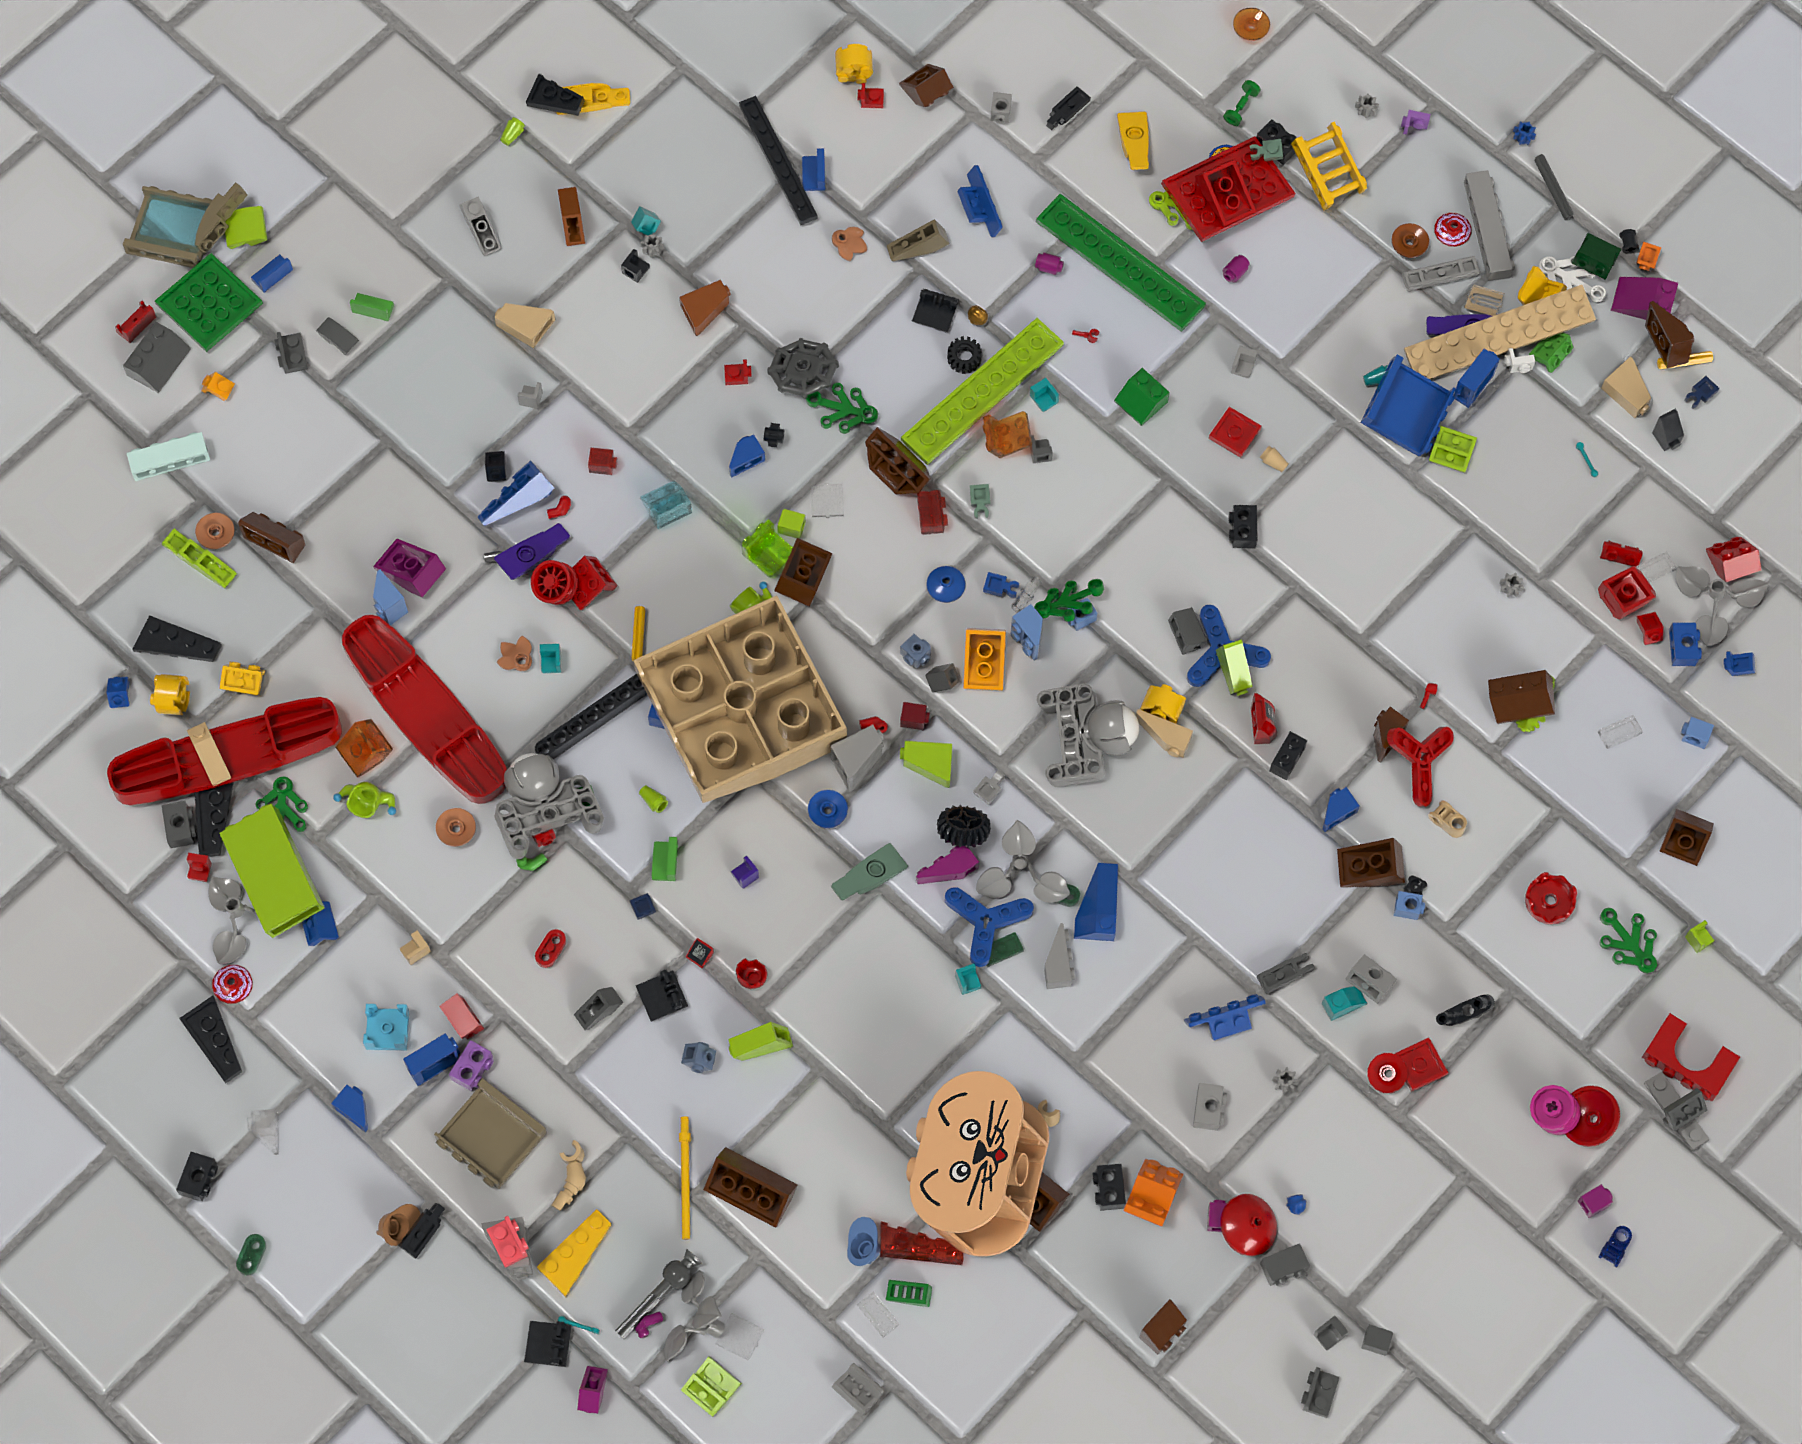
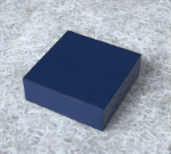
M648 893L629 900L637 920L656 913Z

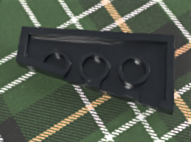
M149 615L133 647V651L214 662L222 645L218 641Z
M234 782L194 793L198 850L200 855L212 857L220 856L223 840L219 833L224 831L226 827Z
M214 995L179 1018L225 1084L242 1073Z

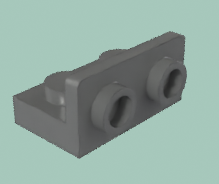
M277 332L278 339L274 341L276 350H280L281 356H277L280 368H284L285 374L307 370L308 366L301 333L282 336L281 332Z
M1696 1088L1664 1108L1666 1117L1663 1118V1122L1673 1131H1676L1706 1112L1707 1107L1702 1092Z
M1316 1367L1314 1372L1310 1371L1307 1380V1383L1310 1384L1309 1391H1304L1301 1403L1304 1404L1303 1411L1327 1418L1339 1377L1320 1371L1321 1368Z

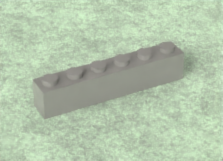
M1488 170L1466 173L1464 186L1487 280L1493 281L1510 278L1514 270V261L1509 256L1510 245L1505 240L1506 229L1501 224L1502 212L1497 207L1498 196L1493 191V177H1490Z

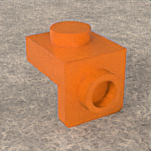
M1643 242L1636 261L1639 269L1650 271V268L1655 269L1661 247Z

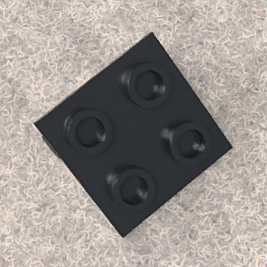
M923 288L920 292V299L912 322L948 332L959 299Z
M663 970L660 972V976L635 985L651 1022L688 1007L673 970L670 972Z
M530 1321L524 1362L566 1367L572 1325H565L564 1322L560 1321L556 1323Z

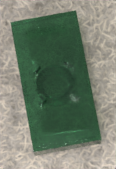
M1016 932L993 941L990 961L986 965L987 967L1024 952Z

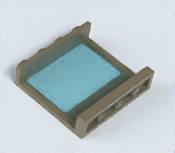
M143 186L144 199L130 239L125 238L123 242L126 254L194 268L201 262L203 257L201 251L195 246L197 230L212 200L209 198H197L191 194H178L172 190L164 191L154 186Z

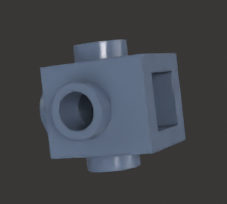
M913 634L900 646V654L908 665H913L917 669L921 665H926L931 659V646L925 639L921 640L917 635Z
M703 1042L685 1044L681 1064L690 1067L691 1071L696 1073L712 1070L716 1050L709 1048V1044Z

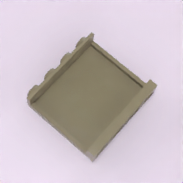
M482 1078L477 1084L478 1089L439 1134L436 1132L434 1135L437 1140L436 1144L443 1150L449 1149L452 1152L451 1156L460 1163L464 1161L468 1165L467 1169L474 1175L479 1173L484 1177L483 1181L489 1187L495 1186L497 1189H500L547 1132L544 1126Z

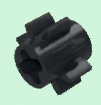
M771 423L770 427H765L763 441L768 442V447L777 448L778 443L783 444L785 430L780 429V424Z

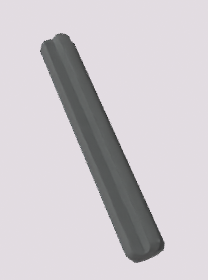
M1543 154L1536 156L1534 161L1565 220L1572 218L1574 213Z

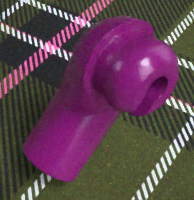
M660 1311L642 1318L635 1329L639 1338H645L649 1335L647 1328L650 1325L663 1321Z

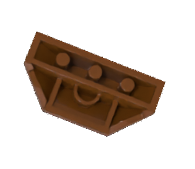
M876 427L865 441L869 469L896 495L920 493L931 480L926 466L900 440L881 428Z

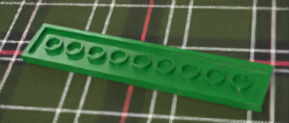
M1059 194L1036 218V223L1181 332L1206 306V302L1062 194Z

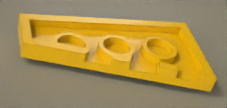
M596 1209L537 1266V1269L567 1297L574 1282L577 1281L581 1271L589 1262L593 1252L611 1227V1223Z

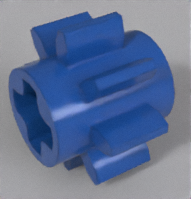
M1520 121L1518 127L1514 126L1513 132L1515 134L1513 140H1517L1519 145H1529L1530 139L1535 140L1536 134L1534 132L1536 127H1532L1530 122L1522 123Z

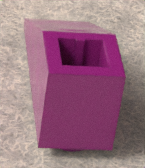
M957 845L950 850V854L937 858L929 868L924 867L920 869L916 875V883L926 884L963 879L979 868V861L969 848L967 849L965 846L959 848Z

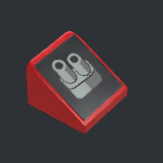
M697 938L686 958L703 968L713 955L714 949Z

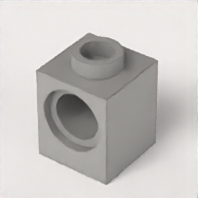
M993 92L990 121L1009 123L1012 94Z

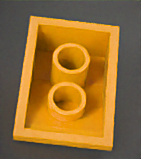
M966 629L963 689L1003 690L1006 630Z

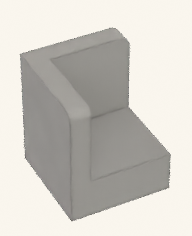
M1239 345L1231 373L1249 378L1258 351Z
M537 382L536 387L524 385L522 392L518 393L519 405L538 409L543 394L541 383Z

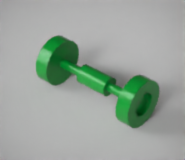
M1246 80L1243 83L1242 89L1246 94L1237 103L1236 110H1226L1223 115L1224 120L1233 126H1239L1242 117L1238 112L1246 105L1248 96L1256 97L1261 91L1259 85L1251 80Z

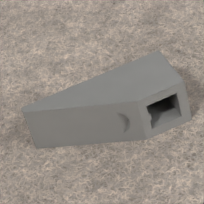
M479 196L460 204L459 206L483 255L486 256L500 250V244Z
M1060 923L1044 967L1047 989L1071 987L1072 980H1075L1074 968H1070L1069 961L1072 960L1071 948L1067 949L1066 941H1069L1068 929H1064L1063 923Z

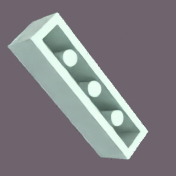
M202 432L190 433L182 438H172L168 442L161 444L154 443L150 447L143 449L136 448L127 453L135 481L210 460Z

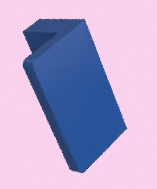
M824 148L817 149V156L802 157V178L805 191H825Z
M279 254L251 276V280L263 292H266L293 270L291 262L288 258L284 259Z
M322 901L325 908L302 921L308 946H315L323 940H336L339 938L329 901Z

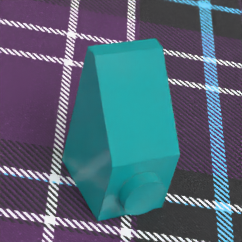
M1353 986L1342 988L1325 996L1322 1005L1330 1020L1333 1021L1367 1005V1002L1361 991Z

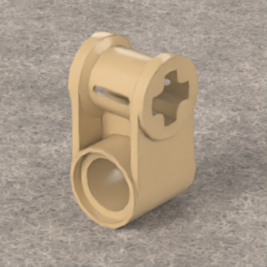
M1441 800L1437 809L1428 814L1429 819L1450 836L1458 838L1464 834L1467 825L1466 818L1448 802ZM1458 823L1461 825V828H1454L1452 824Z

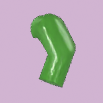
M540 853L533 859L526 857L516 859L517 866L520 869L530 871L536 870L547 861L543 853Z

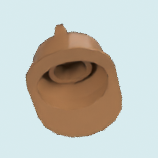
M404 1204L380 1219L378 1230L376 1231L377 1235L381 1236L391 1246L399 1245L421 1215L420 1211L412 1204Z

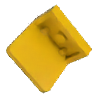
M1533 266L1518 292V299L1523 305L1565 291L1567 286L1563 283L1549 280L1539 267Z

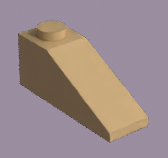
M1138 709L1136 712L1138 722L1169 755L1183 758L1192 738L1193 730Z
M204 722L188 729L187 733L212 785L216 786L231 779L206 723Z

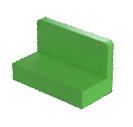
M360 293L356 294L355 300H350L352 313L389 321L394 307L393 301Z
M669 837V842H654L652 880L676 881L677 837Z

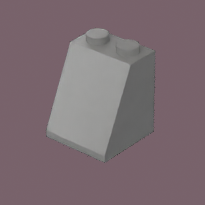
M874 725L831 745V760L849 792L854 790L882 756V748L884 747L882 741L884 738L879 729L876 730Z
M510 1218V1220L515 1219L520 1229L517 1231L519 1239L524 1237L529 1248L527 1226L524 1218ZM504 1220L481 1223L484 1234L496 1253L497 1251L486 1229ZM530 1249L525 1250L528 1257L506 1267L512 1278L516 1277L517 1280L528 1278V1275H533Z

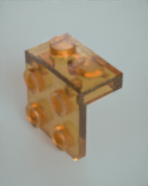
M1022 411L1001 420H997L991 415L983 417V431L987 441L985 443L986 449L998 458L1013 454L1032 445L1028 414Z

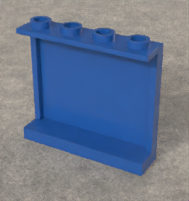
M1397 354L1390 360L1360 423L1419 457L1425 452L1428 453L1433 445L1431 440L1440 430L1438 425L1440 421L1442 422L1448 413L1446 411L1447 406H1450L1455 399L1453 394L1456 388L1453 387L1451 390L1443 388L1402 364L1404 358Z

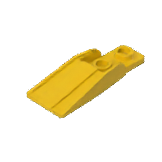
M603 83L562 87L568 88L584 97L585 102L580 113L630 105L629 88L611 89L609 85ZM556 112L557 115H563V114H565V113Z
M1118 113L1117 119L1122 148L1125 157L1129 158L1130 169H1148L1149 137L1147 113Z

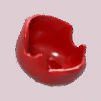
M746 958L742 959L736 967L737 980L742 987L748 989L760 988L767 979L765 965L757 959L752 961Z

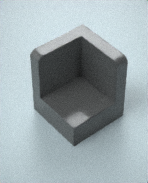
M1030 435L1029 445L1033 464L1052 461L1053 452L1052 447L1049 446V440H1035L1034 435Z
M953 663L936 666L925 675L932 692L952 689L960 681Z
M1333 1316L1315 1331L1314 1336L1325 1350H1329L1342 1340L1348 1331L1338 1318Z
M1369 1324L1361 1348L1386 1356L1393 1332Z

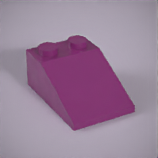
M1619 277L1610 311L1646 320L1649 303L1654 301L1671 313L1678 282L1653 277Z
M396 539L373 566L377 571L381 569L387 578L408 592L420 597L427 593L446 570L437 554L400 539Z

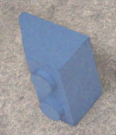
M381 569L378 570L373 594L375 605L373 606L377 611L376 615L389 625H392L408 613L407 606L402 594Z

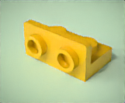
M230 661L229 664L222 667L219 689L260 695L262 675H265V670H260V666L257 665L242 667L241 663Z

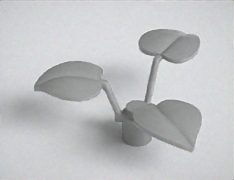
M1678 566L1676 569V582L1684 595L1697 597L1701 591L1706 592L1709 590L1710 597L1714 599L1712 617L1704 615L1696 621V628L1700 631V640L1707 646L1718 644L1725 638L1728 632L1726 619L1716 617L1718 600L1725 596V592L1732 598L1736 597V601L1740 606L1751 608L1761 602L1768 587V583L1764 581L1742 578L1732 584L1731 592L1723 580L1715 579L1709 584V574L1702 568Z
M1019 820L1015 821L1002 838L1003 849L1006 853L1013 855L1007 873L1004 874L999 867L989 868L980 876L976 885V891L979 894L990 898H1002L1011 889V882L1007 877L1014 867L1017 869L1028 867L1034 881L1038 883L1033 891L1039 900L1049 903L1058 902L1070 894L1065 879L1059 873L1046 872L1041 875L1040 880L1036 877L1031 863L1028 862L1029 855L1035 850L1036 841L1028 827Z
M212 876L209 883L210 903L216 910H226L230 914L233 926V933L224 931L216 936L213 942V952L218 964H228L240 958L247 945L245 937L237 935L235 918L241 917L245 910L254 914L256 912L255 909L240 902L241 887L236 881Z
M700 1270L691 1276V1280L688 1285L683 1287L681 1294L684 1303H689L692 1300V1303L698 1308V1312H696L692 1322L693 1328L686 1327L684 1329L682 1325H678L670 1332L664 1346V1356L667 1362L682 1351L687 1342L688 1332L700 1333L702 1335L708 1333L718 1338L724 1331L725 1324L717 1320L722 1315L715 1298L709 1296L701 1304L696 1300V1297L702 1293L704 1288V1275Z

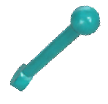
M1578 442L1576 449L1581 451L1591 470V476H1598V471L1594 469L1583 449L1584 444Z
M564 1316L558 1318L560 1322L599 1334L600 1330L567 1320Z

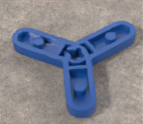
M1214 605L1203 606L1199 615L1210 648L1187 673V681L1194 687L1202 686L1221 667L1218 656H1216V649L1235 642L1229 639L1220 612ZM1243 643L1248 666L1264 668L1269 664L1271 654L1268 649Z
M953 887L945 893L946 905L975 926L970 961L977 967L986 966L990 961L995 929L1026 920L1033 914V903L1025 898L987 909L960 888ZM989 918L990 922H988L986 929H984L983 920Z

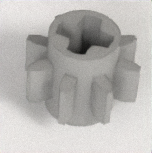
M1368 93L1363 97L1360 95L1359 102L1355 104V108H1359L1358 115L1361 114L1365 118L1370 115L1375 116V110H1378L1379 104L1375 103L1376 97H1372Z
M655 233L648 236L645 235V241L640 242L641 247H643V254L647 253L650 255V258L656 255L660 256V250H664L662 237L658 238L655 236Z
M1516 572L1511 575L1506 573L1505 579H1501L1499 583L1503 585L1500 592L1504 591L1507 597L1510 595L1517 597L1519 591L1524 589V586L1521 585L1523 578H1519Z
M1288 1067L1282 1072L1278 1069L1276 1073L1279 1077L1275 1076L1272 1079L1273 1082H1277L1275 1090L1281 1089L1283 1094H1285L1286 1090L1293 1092L1295 1088L1292 1084L1296 1085L1299 1081L1294 1079L1296 1072L1288 1071ZM1283 1077L1287 1078V1084L1284 1083Z

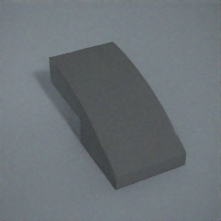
M330 317L316 330L329 344L335 345L344 355L359 341L353 334Z

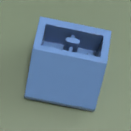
M1030 604L1012 616L1010 634L1016 642L1019 641L1023 646L1022 650L1028 657L1031 656L1035 661L1038 657L1043 618Z

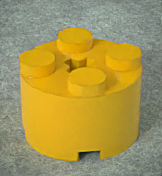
M849 44L845 49L840 47L836 50L835 62L838 81L856 82L857 84L866 83L867 79L873 74L872 51H869L868 47L862 44Z
M155 675L154 693L150 696V704L155 706L157 713L183 715L182 712H186L190 699V691H186V685H189L188 678L179 675Z
M1162 684L1161 687L1151 685L1147 690L1140 709L1176 724L1186 698L1173 692V688L1168 685Z

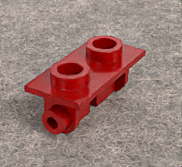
M1608 540V542L1604 541L1600 558L1638 568L1643 552L1638 547L1634 548L1625 545L1623 548L1621 544Z

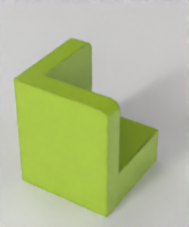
M783 509L777 525L778 533L800 539L806 523L805 514Z
M1706 920L1690 929L1685 936L1696 953L1715 941L1705 928L1708 924Z

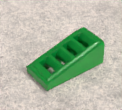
M889 1280L886 1301L929 1307L932 1286L925 1283ZM899 1286L898 1296L894 1297L895 1287ZM904 1287H907L906 1298H903ZM916 1289L914 1299H911L912 1290ZM921 1290H923L922 1300H920Z

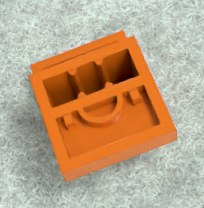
M1145 1159L1123 1211L1163 1226L1183 1174L1175 1168L1160 1165L1156 1160Z

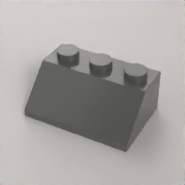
M155 321L123 367L128 377L159 393L191 348L172 330Z

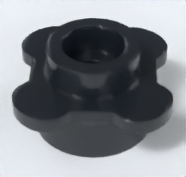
M1414 875L1410 876L1408 884L1404 886V892L1423 895L1422 891L1427 887L1426 881Z

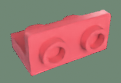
M509 1216L504 1217V1221L486 1229L505 1268L528 1257L525 1250L529 1249L524 1237L519 1239L517 1231L520 1229L515 1219L510 1220Z

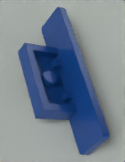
M974 165L967 174L971 187H960L957 192L969 223L985 222L990 236L995 237L1002 229V223L984 181L983 174L979 166Z
M1257 994L1246 997V1000L1240 1002L1238 1000L1227 1003V1006L1221 1008L1219 1006L1208 1009V1012L1202 1014L1200 1012L1192 1013L1184 1021L1188 1027L1208 1022L1211 1038L1217 1040L1252 1029L1247 1009L1266 1004L1263 997Z

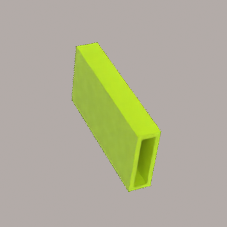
M273 804L262 806L259 811L252 815H246L241 821L227 826L224 831L219 833L265 933L270 937H276L325 908L280 811Z

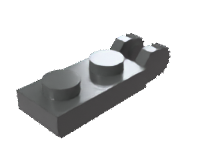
M1304 953L1294 959L1292 957L1258 974L1257 979L1266 995L1314 970L1313 964H1309L1301 969L1297 966V964L1309 958L1308 954Z

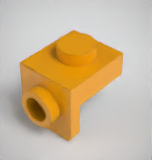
M214 372L211 375H206L202 381L204 386L201 391L204 393L208 391L225 401L235 383Z

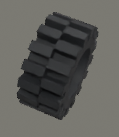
M961 336V340L956 338L955 342L952 341L950 346H948V364H951L952 369L956 368L955 372L959 373V370H962V374H965V370H968V373H971L972 369L975 371L977 366H980L982 349L979 343L976 344L975 339L970 341L971 337L967 336V340H964V336ZM961 350H968L971 352L972 357L969 360H961L958 358L957 353Z

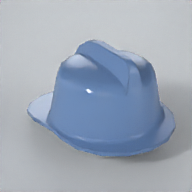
M860 1217L850 1227L847 1257L855 1266L871 1264L879 1256L880 1245L877 1241V1226L871 1218Z

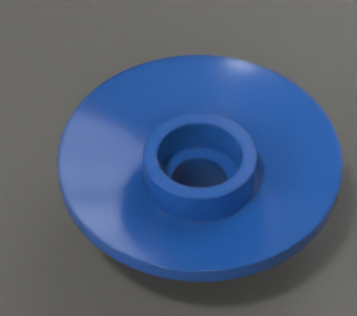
M941 566L929 574L927 590L931 597L939 602H953L964 593L965 578L958 569L951 566ZM947 579L950 582L948 584L943 583V580Z
M820 791L809 801V817L813 823L822 828L836 827L847 816V802L836 791ZM826 809H830L832 812L830 814H826L824 811Z

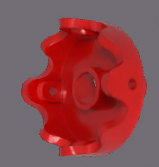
M1544 872L1530 883L1525 894L1526 908L1531 916L1539 922L1551 925L1559 924L1569 918L1574 911L1577 889L1564 876H1554ZM1545 897H1554L1555 904L1550 905L1546 903Z

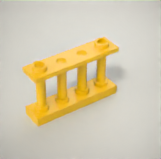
M1335 121L1327 127L1328 132L1308 141L1303 140V137L1300 136L1291 143L1323 211L1334 204V198L1354 189H1357L1359 194L1367 189L1366 179L1364 176H1361L1342 138V130L1336 125ZM1331 138L1333 139L1336 149L1316 158L1311 156L1309 152L1311 147ZM1336 156H1341L1345 165L1326 174H1320L1317 168L1319 164ZM1349 172L1353 182L1333 191H1328L1325 185L1326 181Z

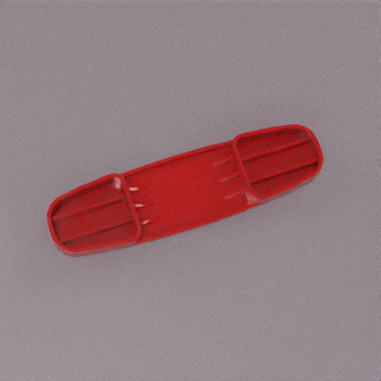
M364 615L352 622L342 635V645L345 653L369 691L418 752L469 801L484 804L499 796L506 789L504 773L507 767L483 729L475 723L453 693L416 654L413 646L382 618L375 615Z
M314 697L271 705L265 710L264 715L209 729L231 776V779L216 786L212 785L189 736L173 742L169 738H160L125 752L110 762L107 768V776L116 799L122 804L136 805L174 798L245 779L315 754L334 745L340 739L342 726L336 707L327 698Z

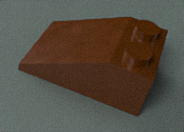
M1651 301L1645 327L1666 368L1688 363L1690 354H1692L1693 333L1689 331L1686 324L1654 301Z
M797 538L774 591L810 607L833 553Z
M1395 838L1337 849L1340 887H1380L1405 883L1402 845Z

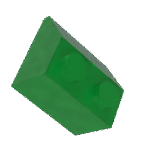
M1141 368L1127 381L1114 399V402L1142 426L1168 403L1170 392L1144 368Z

